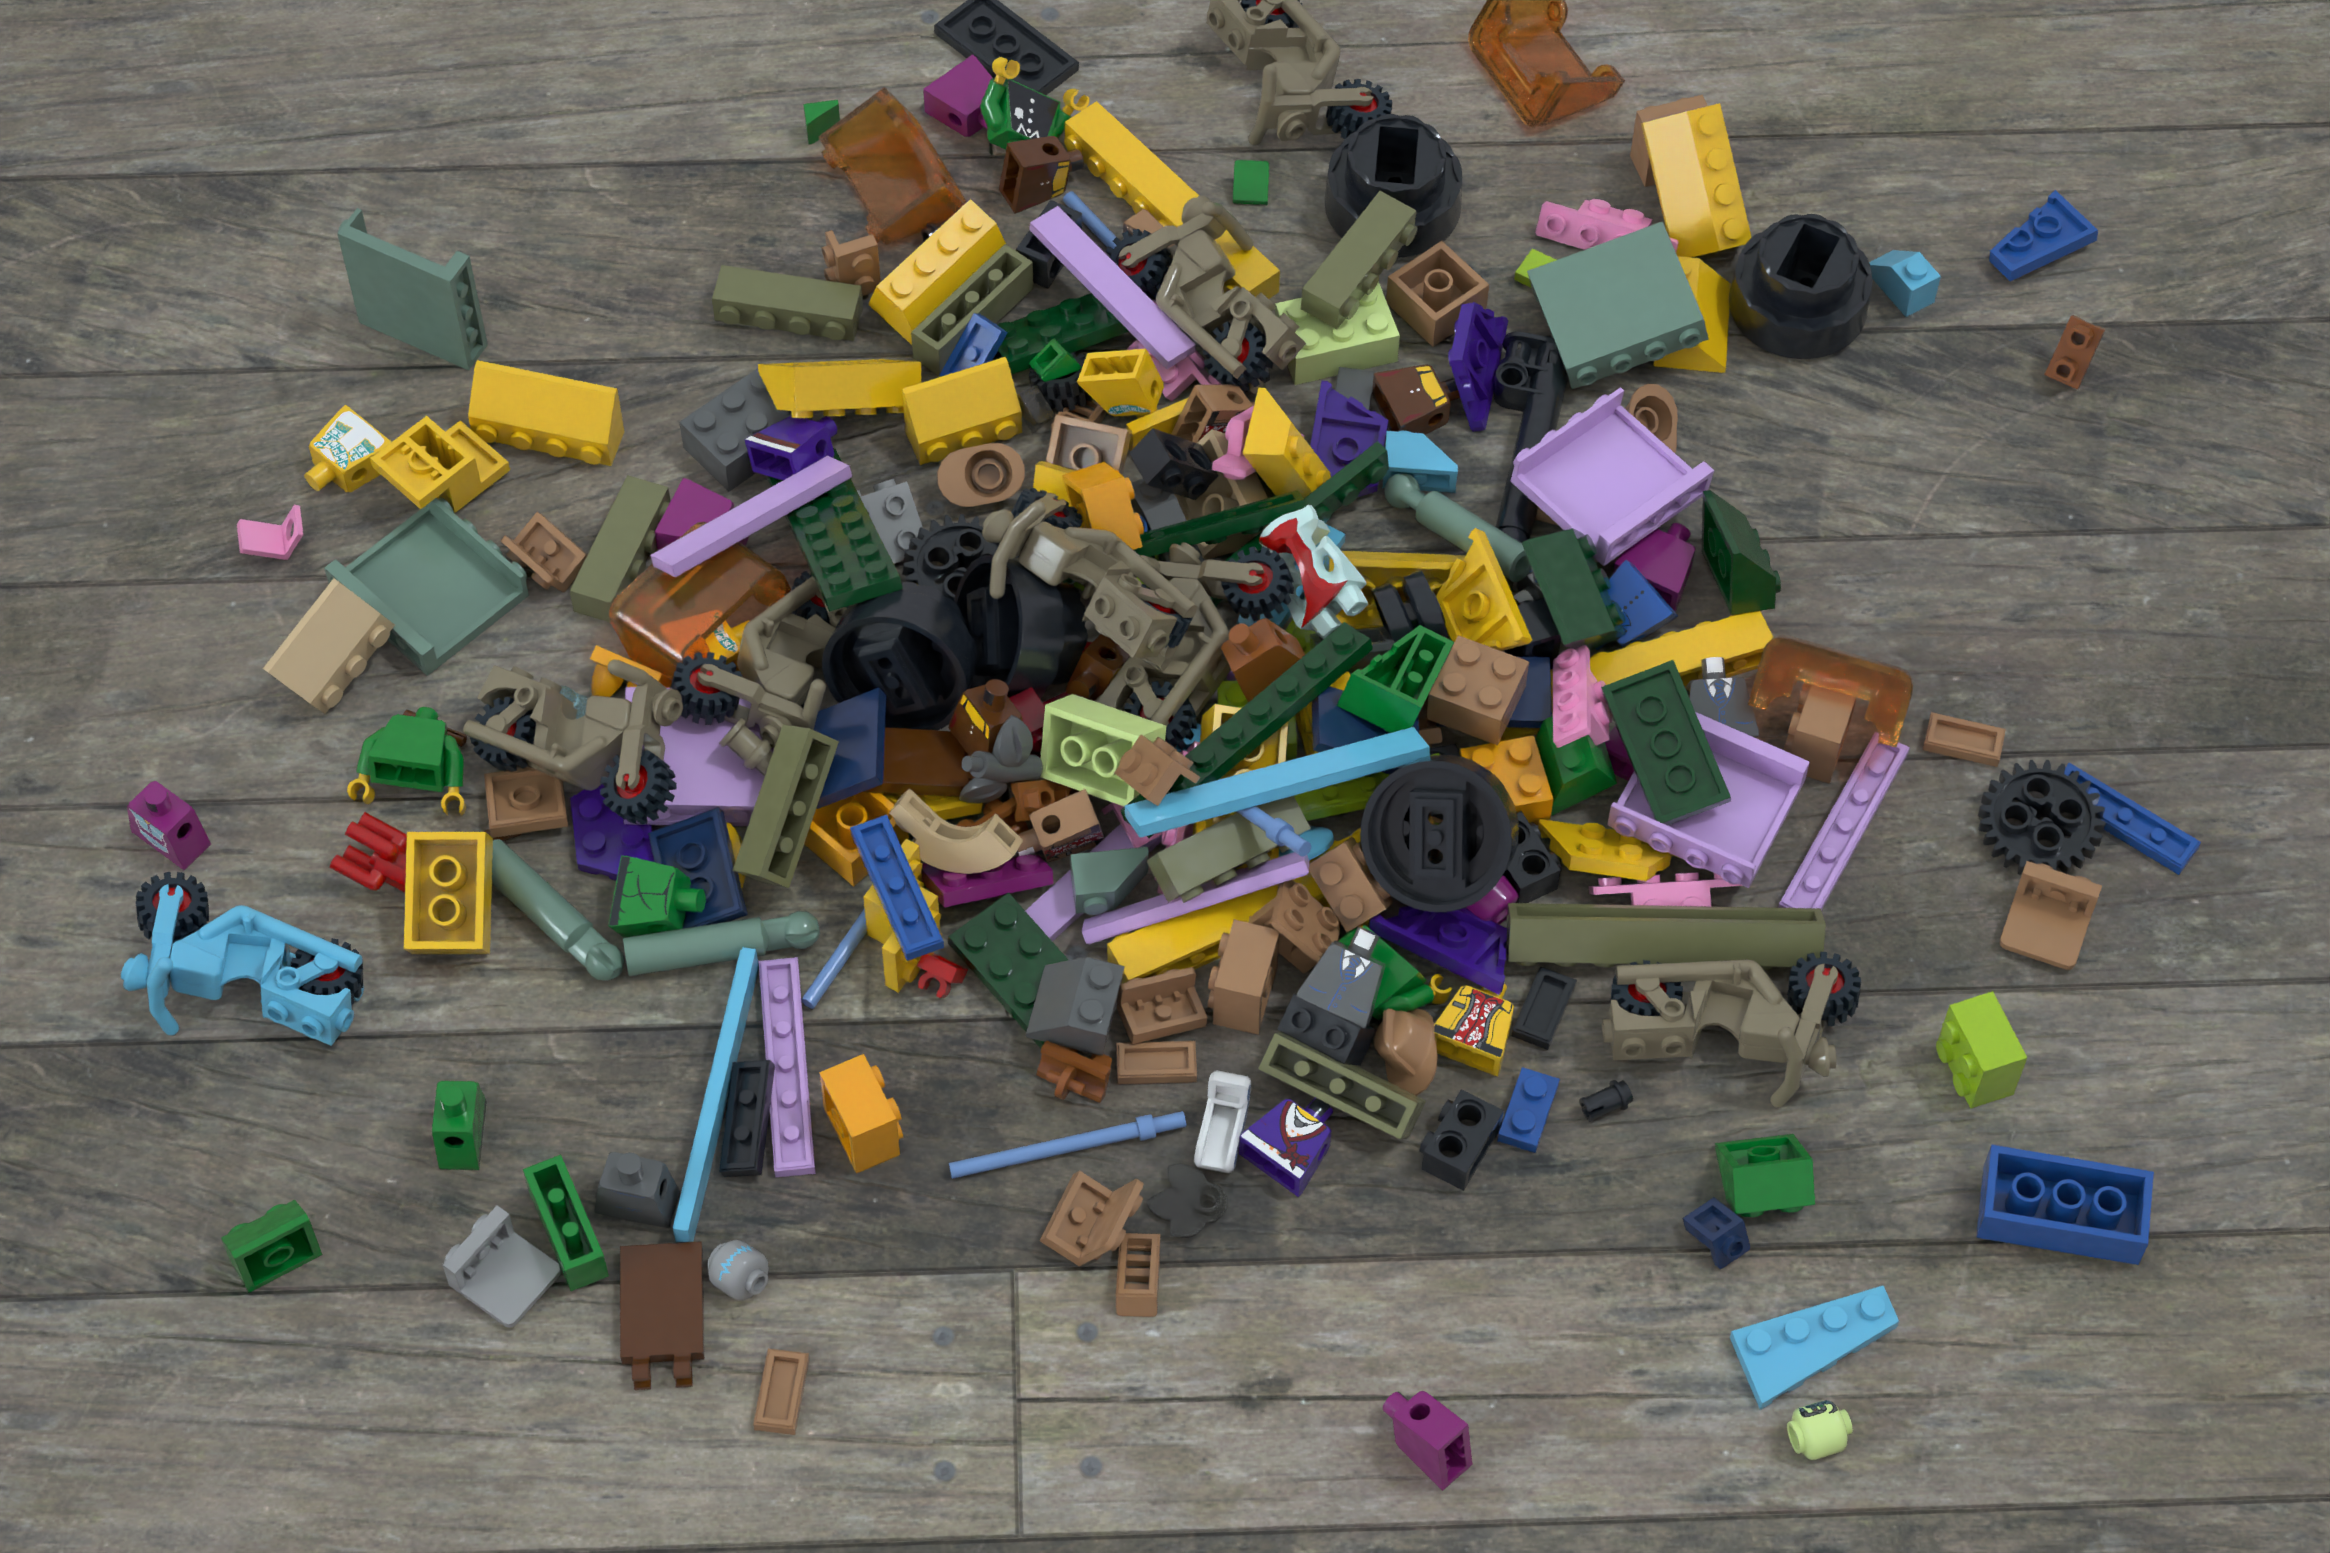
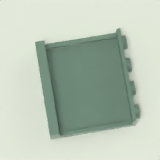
M357 208L349 219L342 222L337 234L359 323L470 370L488 345L470 256L456 251L444 267L367 234L362 210Z
M1663 221L1527 271L1536 301L1539 302L1572 389L1591 385L1599 379L1616 373H1624L1637 365L1659 360L1665 355L1684 348L1695 347L1700 342L1709 340L1703 315Z
M442 497L435 498L424 508L420 509L348 566L344 567L335 559L324 568L328 583L335 578L395 624L394 628L390 631L388 641L427 676L529 596L526 584L528 577L524 569L515 561L510 563L492 540L485 541L478 535L477 529L468 519L464 518L461 520L455 515L450 504Z

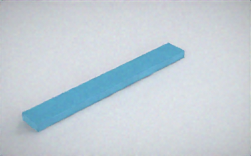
M1411 727L1168 793L1158 806L1147 799L1124 805L1125 817L1138 836L1142 838L1407 765L1417 759L1430 756V746L1416 729Z
M742 947L739 953L673 1224L676 1243L694 1242L729 1096L733 1062H737L759 971L756 949Z

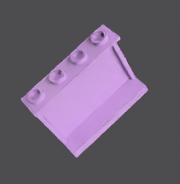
M1621 387L1610 395L1604 394L1599 397L1593 406L1584 413L1578 412L1574 414L1567 424L1559 430L1549 431L1542 438L1541 442L1531 449L1525 448L1519 452L1513 461L1514 469L1511 477V482L1563 530L1573 528L1584 535L1588 534L1597 551V554L1593 557L1603 566L1701 498L1703 491L1709 489L1714 470L1704 461L1692 469L1621 406L1624 390Z
M636 687L625 688V699L631 703ZM740 698L739 705L751 708L749 701ZM680 715L671 725L661 726L660 736L663 737L665 744L664 762L670 766L669 769L674 771L676 776L672 780L677 783V788L669 791L675 797L673 802L665 801L664 805L668 807L665 813L660 810L657 811L658 819L653 821L647 817V824H640L636 821L635 825H671L719 807L724 812L727 823H730L732 826H748L765 776L755 767L752 770L750 768L747 769L743 765V759L728 746L722 747L719 744L735 724L726 720L718 724L716 718H713L712 725H705V719L702 718L699 719V724L692 722V715H689L686 719ZM758 724L748 728L761 739ZM624 820V824H633Z
M1696 712L1730 793L1731 802L1667 826L1654 820L1634 771L1618 802L1612 803L1607 825L1623 836L1635 837L1648 843L1659 852H1668L1682 858L1692 867L1704 868L1718 874L1728 883L1740 884L1749 888L1805 782L1810 762Z

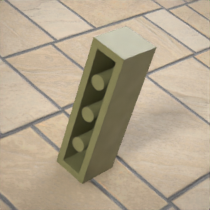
M1379 191L1302 288L1301 310L1335 329H1338L1345 319L1350 320L1355 315L1364 294L1370 295L1375 289L1382 271L1392 268L1400 248L1403 245L1408 246L1417 233V227L1415 226L1416 210Z
M1004 244L911 332L913 359L921 362L922 365L940 376L939 374L974 313L981 314L996 324L1033 289L1032 261Z
M721 265L712 296L715 321L731 325L755 326L765 330L789 331L798 335H816L833 340L854 341L863 311L861 285Z
M627 475L570 589L574 612L610 623H616L622 611L623 599L631 592L635 582L642 580L646 569L645 561L649 553H654L657 549L655 530L671 502L667 486Z
M782 725L733 868L734 872L761 883L785 888L790 887L839 741L810 728Z
M1294 796L1256 806L1274 819L1281 818L1294 828V833L1299 836L1311 829ZM1236 813L1158 852L1148 859L1147 863L1168 903L1179 897L1185 903L1204 893L1202 885L1213 880L1216 886L1237 876L1234 869L1247 864L1250 870L1270 859L1267 852L1279 847L1281 852L1284 853L1290 850V848L1278 846L1266 837L1265 831L1239 813Z
M1283 1032L1274 1034L1258 1068L1400 1140L1410 1137L1426 1103V1100L1355 1065L1343 1064Z

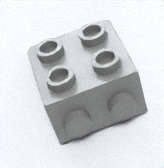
M891 479L873 485L875 490L873 493L861 496L860 490H857L889 556L895 564L904 560L905 550H909L910 539L918 537L919 528L922 527L907 481L896 485L895 480Z
M498 1205L488 1215H482L475 1222L471 1234L462 1244H456L450 1249L443 1264L450 1287L508 1328L514 1327L561 1274L560 1265L514 1232L509 1213Z

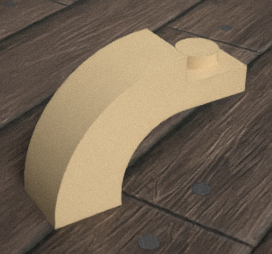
M910 788L899 797L889 812L903 831L915 837L912 842L919 845L920 860L948 872L972 874L994 869L1010 860L1023 842V839L996 813L989 820L977 826L961 827L950 824L940 818Z

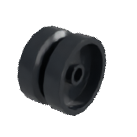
M1421 570L1403 576L1401 585L1406 599L1404 602H1402L1396 587L1389 582L1371 589L1382 624L1394 642L1400 640L1419 625L1449 639L1445 627V618L1434 591H1431Z

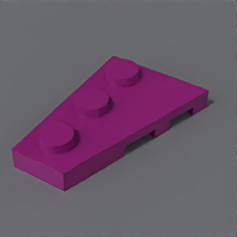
M1030 854L1012 857L1004 864L980 873H953L938 869L927 863H922L921 870L922 882L930 892L938 896V901L943 907L1054 884L1051 867L1039 855Z

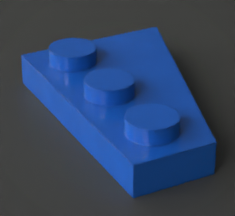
M2055 190L2048 196V202L2041 208L2036 207L2029 214V220L2021 227H2015L1990 250L1989 261L2009 281H2013L2097 241L2098 229Z

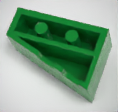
M1419 625L1395 642L1388 652L1382 656L1378 654L1374 657L1371 663L1364 669L1360 670L1358 668L1354 671L1336 706L1383 728L1389 733L1413 727L1454 641Z

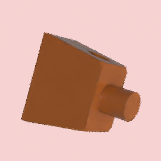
M1267 618L1260 619L1249 627L1243 623L1233 626L1228 635L1229 640L1221 646L1228 664L1248 702L1305 655L1297 638Z

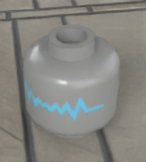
M732 1240L720 1244L713 1250L708 1259L709 1280L716 1288L733 1299L742 1301L751 1298L753 1295L763 1291L767 1285L768 1260L761 1252L744 1241Z

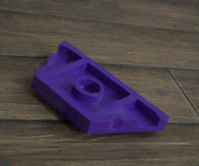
M1475 302L1461 304L1459 318L1454 326L1455 336L1453 345L1448 353L1449 364L1472 432L1486 430L1494 392L1496 370L1499 367L1503 349L1502 343L1508 326V319L1506 317H1494V311L1483 309L1481 305Z
M1321 380L1310 447L1330 471L1332 477L1377 441L1385 448L1388 419L1375 411L1367 410L1355 398L1351 396L1349 399L1332 389L1331 383ZM1379 482L1369 484L1359 492L1358 497L1377 492Z
M601 784L595 790L584 789L570 798L577 865L579 871L594 875L603 874L611 880L617 881L621 855L655 862L648 833L652 832V825L624 824V819L604 804L603 800L605 798L600 795V789L606 787Z
M1405 906L1399 908L1398 916L1384 919L1378 914L1371 918L1369 929L1380 937L1498 995L1501 994L1505 981L1504 966L1506 961L1507 928L1493 921H1484L1466 908L1449 912H1429Z

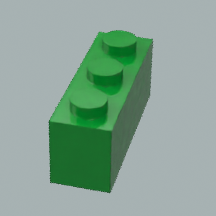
M561 1154L523 1169L529 1194L570 1291L609 1277L604 1254Z

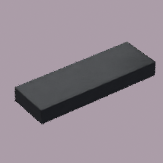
M771 1060L733 1062L719 1172L724 1177L762 1175L775 1065Z

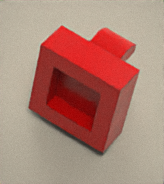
M936 953L925 954L921 956L917 967L927 971L920 977L918 988L927 990L931 980L936 978L940 983L936 996L945 998L950 993L951 983L962 984L968 969Z

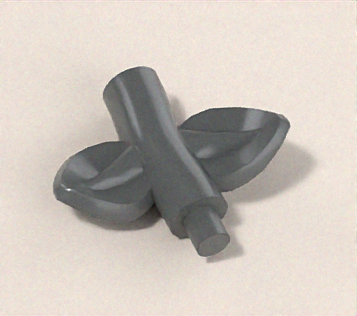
M1011 715L1004 722L997 735L992 753L976 751L971 756L963 758V770L970 772L975 778L961 790L959 795L960 801L966 803L990 802L1006 792L1008 782L1036 781L1039 779L1043 769L1042 761L1037 755H1030L1033 748V738L1028 727L1018 717Z

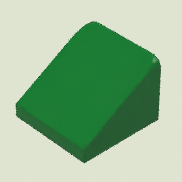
M838 100L803 104L809 145L840 127Z
M1236 160L1234 162L1233 203L1268 205L1269 162Z
M1055 338L1029 363L1044 382L1068 375L1082 368L1077 360Z

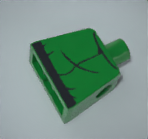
M621 855L608 926L623 938L682 929L686 912H702L706 903L705 892L703 889L690 888V878L678 868Z
M440 1081L437 1083L432 1136L439 1169H480L487 1101L478 1082ZM454 1137L462 1139L464 1143L453 1145L455 1143Z

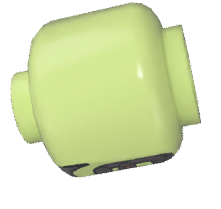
M1830 1400L1819 1401L1795 1409L1792 1421L1787 1423L1788 1436L1793 1449L1797 1454L1803 1453L1810 1460L1820 1459L1844 1451L1848 1441L1847 1435L1853 1432L1851 1419L1845 1409L1839 1411L1838 1407Z

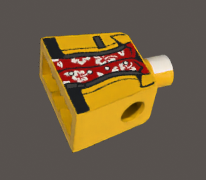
M1505 983L1500 995L1484 987H1481V990L1467 985L1460 987L1434 1024L1437 1054L1491 1075L1499 1076L1514 1005L1503 999L1507 990Z

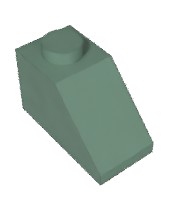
M1148 847L1070 854V874L1076 914L1099 915L1109 910H1115L1148 873Z

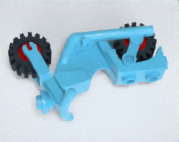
M164 872V879L160 880L155 875L151 877V885L146 881L141 885L142 892H137L135 901L137 921L140 931L144 930V936L148 940L152 937V951L150 960L142 953L138 954L135 958H129L122 968L121 979L124 980V989L128 991L147 988L149 1011L167 1035L173 1036L179 1031L178 1023L165 1006V997L168 995L170 982L172 989L176 992L218 1000L222 997L224 985L240 978L253 979L261 985L263 1018L266 1017L273 1022L287 1026L330 1046L333 1045L341 1032H346L349 1029L354 1018L352 1005L354 1001L360 1000L364 991L363 958L359 955L356 948L351 951V944L344 942L340 947L339 939L332 938L331 942L326 941L325 938L317 937L244 905L235 906L209 922V904L205 886L202 882L197 884V879L192 875L185 880V873L177 872L176 878H171V872ZM289 945L298 949L295 954L290 952Z

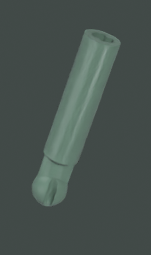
M1405 473L1396 474L1386 482L1384 494L1387 502L1395 508L1411 507L1416 510V521L1466 553L1473 543V540L1468 538L1474 528H1477L1486 533L1501 570L1507 579L1512 582H1518L1530 572L1532 567L1521 542L1438 491H1432L1425 495L1420 491L1419 484L1412 475Z
M500 839L493 840L492 885L566 953H571L586 967L592 977L600 981H610L619 976L624 965L623 953L620 949L602 937L585 916Z
M796 911L786 917L767 920L755 917L623 938L628 975L630 977L738 960L742 947L756 949L757 957L764 956L767 951L790 947L806 949L813 946L818 940L820 930L818 920L807 911Z

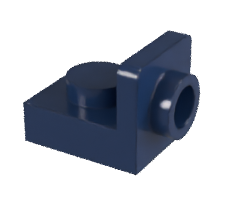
M1715 1197L1682 1218L1685 1230L1710 1249L1714 1265L1719 1269L1724 1268L1750 1250L1744 1220Z

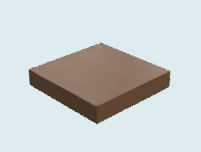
M530 767L520 768L514 772L507 770L506 772L500 771L484 774L489 829L492 838L568 827L562 780Z

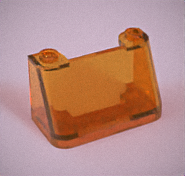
M1487 0L1470 28L1468 35L1469 47L1525 125L1529 127L1546 126L1609 100L1618 93L1625 80L1617 69L1612 65L1605 64L1598 66L1591 74L1560 32L1568 15V7L1565 0Z
M886 87L882 88L818 136L825 148L821 152L824 159L833 169L838 166L846 173L869 212V215L866 216L869 224L865 226V229L869 235H874L877 243L882 241L888 245L917 234L926 228L927 223L933 222L936 224L948 219L967 203L918 120Z
M707 522L696 523L680 538L707 524ZM737 542L677 577H673L653 567L652 563L614 599L609 609V618L630 660L673 679L676 666L679 662L683 664V659L689 655L693 660L694 654L701 652L702 657L707 658V653L710 652V649L705 639L748 598L754 595L758 603L772 606L787 595L791 588L781 571L742 543Z
M1777 635L1767 642L1762 652L1748 705L1766 710L1770 702L1776 697L1786 696L1790 698L1797 681L1805 682L1869 701L1864 719L1872 721L1877 726L1879 732L1878 743L1897 747L1914 690L1912 676L1907 670L1789 635Z

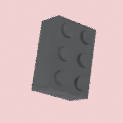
M757 368L679 422L683 448L730 492L756 474V472H753L744 439L791 416V411L777 410Z

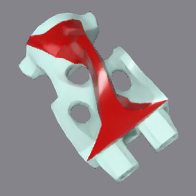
M1307 505L1301 510L1284 514L1271 522L1263 530L1259 543L1262 547H1267L1270 553L1273 550L1279 553L1292 575L1294 594H1289L1291 602L1287 606L1295 624L1300 629L1315 631L1320 637L1325 639L1342 624L1336 617L1342 609L1347 615L1355 616L1368 605L1361 591L1367 582L1349 559L1327 536L1330 530L1324 521L1318 519L1312 505ZM1326 555H1329L1334 563V569L1331 572H1328L1323 564ZM1294 561H1296L1299 570L1296 569ZM1301 585L1306 597L1304 600L1296 595V589Z

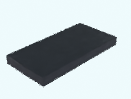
M967 0L934 25V33L965 58L974 55L994 79L996 74L993 72L992 63L995 59L999 57L1006 58L1008 60L1007 64L1010 60L1017 61L1020 65V71L1012 80L1044 95H1048L1079 71V62L999 0Z

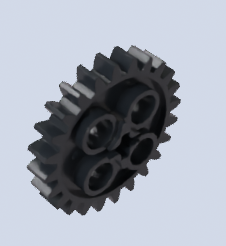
M960 514L958 523H953L951 518L945 515L943 526H940L935 520H931L929 531L921 527L919 528L918 537L910 539L909 550H905L903 561L906 563L903 564L902 575L907 576L905 582L934 587L945 597L954 601L955 594L950 591L957 590L967 568L982 556H994L1000 543H989L982 537L983 527L979 526V516H975L971 523H966L964 515ZM964 546H970V547L974 548L975 550H974V551H967V550L963 549L962 547H964ZM930 562H940L944 566H935Z
M2030 760L2025 771L2018 763L2014 764L2012 775L2002 770L1999 776L2000 782L1991 780L1988 788L1989 792L1983 793L1981 803L1984 805L1980 806L1978 817L1982 818L1978 829L1981 832H1988L1985 834L1983 844H1995L1991 856L1994 858L2004 854L2006 856L2005 868L2014 862L2019 864V875L2023 873L2026 861L2035 864H2046L2054 870L2059 868L2068 875L2071 870V863L2081 869L2085 861L2084 857L2092 859L2096 849L2094 846H2100L2103 837L2100 833L2104 831L2106 824L2105 821L2101 820L2105 807L2095 806L2098 804L2100 794H2088L2091 786L2090 780L2079 784L2077 782L2079 771H2075L2067 776L2064 774L2065 764L2062 763L2055 771L2051 770L2049 760L2045 761L2043 769H2038L2035 762ZM2037 791L2045 797L2041 799L2034 798L2028 792ZM2061 813H2071L2077 819L2068 820ZM2006 819H2018L2023 825L2014 826L2007 822ZM2042 839L2049 840L2055 846L2045 847L2038 841Z

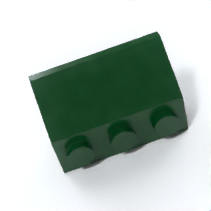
M1711 490L1703 491L1701 552L1731 615L1775 609L1776 593L1781 591L1780 576L1778 571H1773L1770 566L1768 551L1766 549L1762 550L1757 529H1752L1742 512Z
M1571 528L1522 542L1564 646L1575 649L1586 645L1591 651L1625 635L1622 624L1625 623L1624 614L1618 603H1612L1607 591L1611 588L1609 578L1602 568L1598 569L1593 556L1597 554V551L1588 534L1584 535L1582 532Z

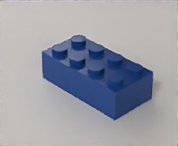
M1991 1145L1983 1166L1976 1238L2139 1265L2149 1241L2154 1172Z

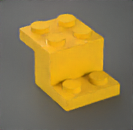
M425 416L370 458L372 467L418 508L422 509L435 498L442 497L450 504L454 513L510 471L509 462L461 420L447 431H444L428 416Z
M905 839L901 847L942 936L938 896L924 889V883L922 882V863L920 861L919 845ZM872 884L863 897L867 935L884 944L882 956L885 986L899 993L906 982L911 983L917 977L920 971L917 964L921 956L909 961L906 960Z

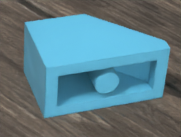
M1892 250L1869 262L1872 279L1905 317L1935 302L1941 276L1920 252Z
M1409 431L1386 432L1385 449L1388 452L1389 470H1387L1386 475L1383 477V488L1390 477L1405 473L1412 475L1417 480L1421 491L1456 493L1458 465L1423 433H1412Z

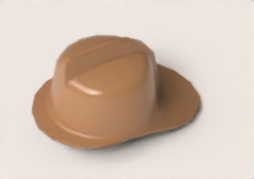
M1646 384L1639 387L1633 393L1630 402L1624 409L1676 453L1678 415L1674 398L1665 388L1657 384Z
M989 443L952 452L941 462L937 472V484L942 495L949 502L960 507H974L1008 499L1021 488L1025 478V466L1020 455L1012 447L1002 443Z
M1393 1009L1384 1010L1383 1021L1379 1024L1374 1036L1375 1049L1385 1060L1388 1081L1418 1096L1430 1085L1437 1070L1438 1055L1433 1017L1427 1011L1421 1009L1411 1012L1395 1011Z

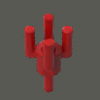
M364 812L358 824L353 821L349 824L345 835L374 850V853L370 856L349 845L343 857L337 854L333 858L329 868L372 891L379 890L384 882L405 893L407 834Z

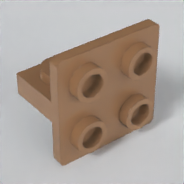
M1294 880L1280 883L1277 896L1250 916L1248 922L1278 930L1280 932L1279 953L1303 974L1318 963L1332 942L1338 941L1341 922L1332 909L1324 907L1310 895L1305 886L1296 883Z

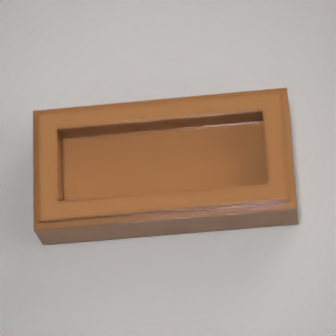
M1931 712L1923 750L1998 767L2006 729Z
M1196 1041L1116 1043L1118 1084L1197 1082Z
M768 1348L753 1423L754 1430L790 1435L796 1434L809 1365V1353Z

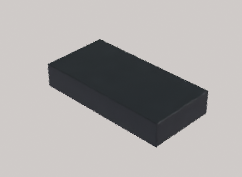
M1540 966L1513 1027L1511 1036L1549 1050L1575 990L1577 980Z

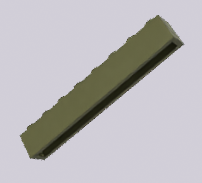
M1508 903L1506 949L1508 962H1516L1522 966H1533L1538 962H1549L1563 967L1574 966L1577 963H1593L1599 967H1613L1616 964H1630L1636 961L1638 965H1643V960H1649L1650 964H1656L1657 962L1663 964L1748 959L1757 962L1763 970H1768L1773 966L1792 968L1793 965L1796 966L1797 960L1801 957L1806 961L1807 954L1814 953L1816 958H1820V952H1824L1826 923L1821 908Z

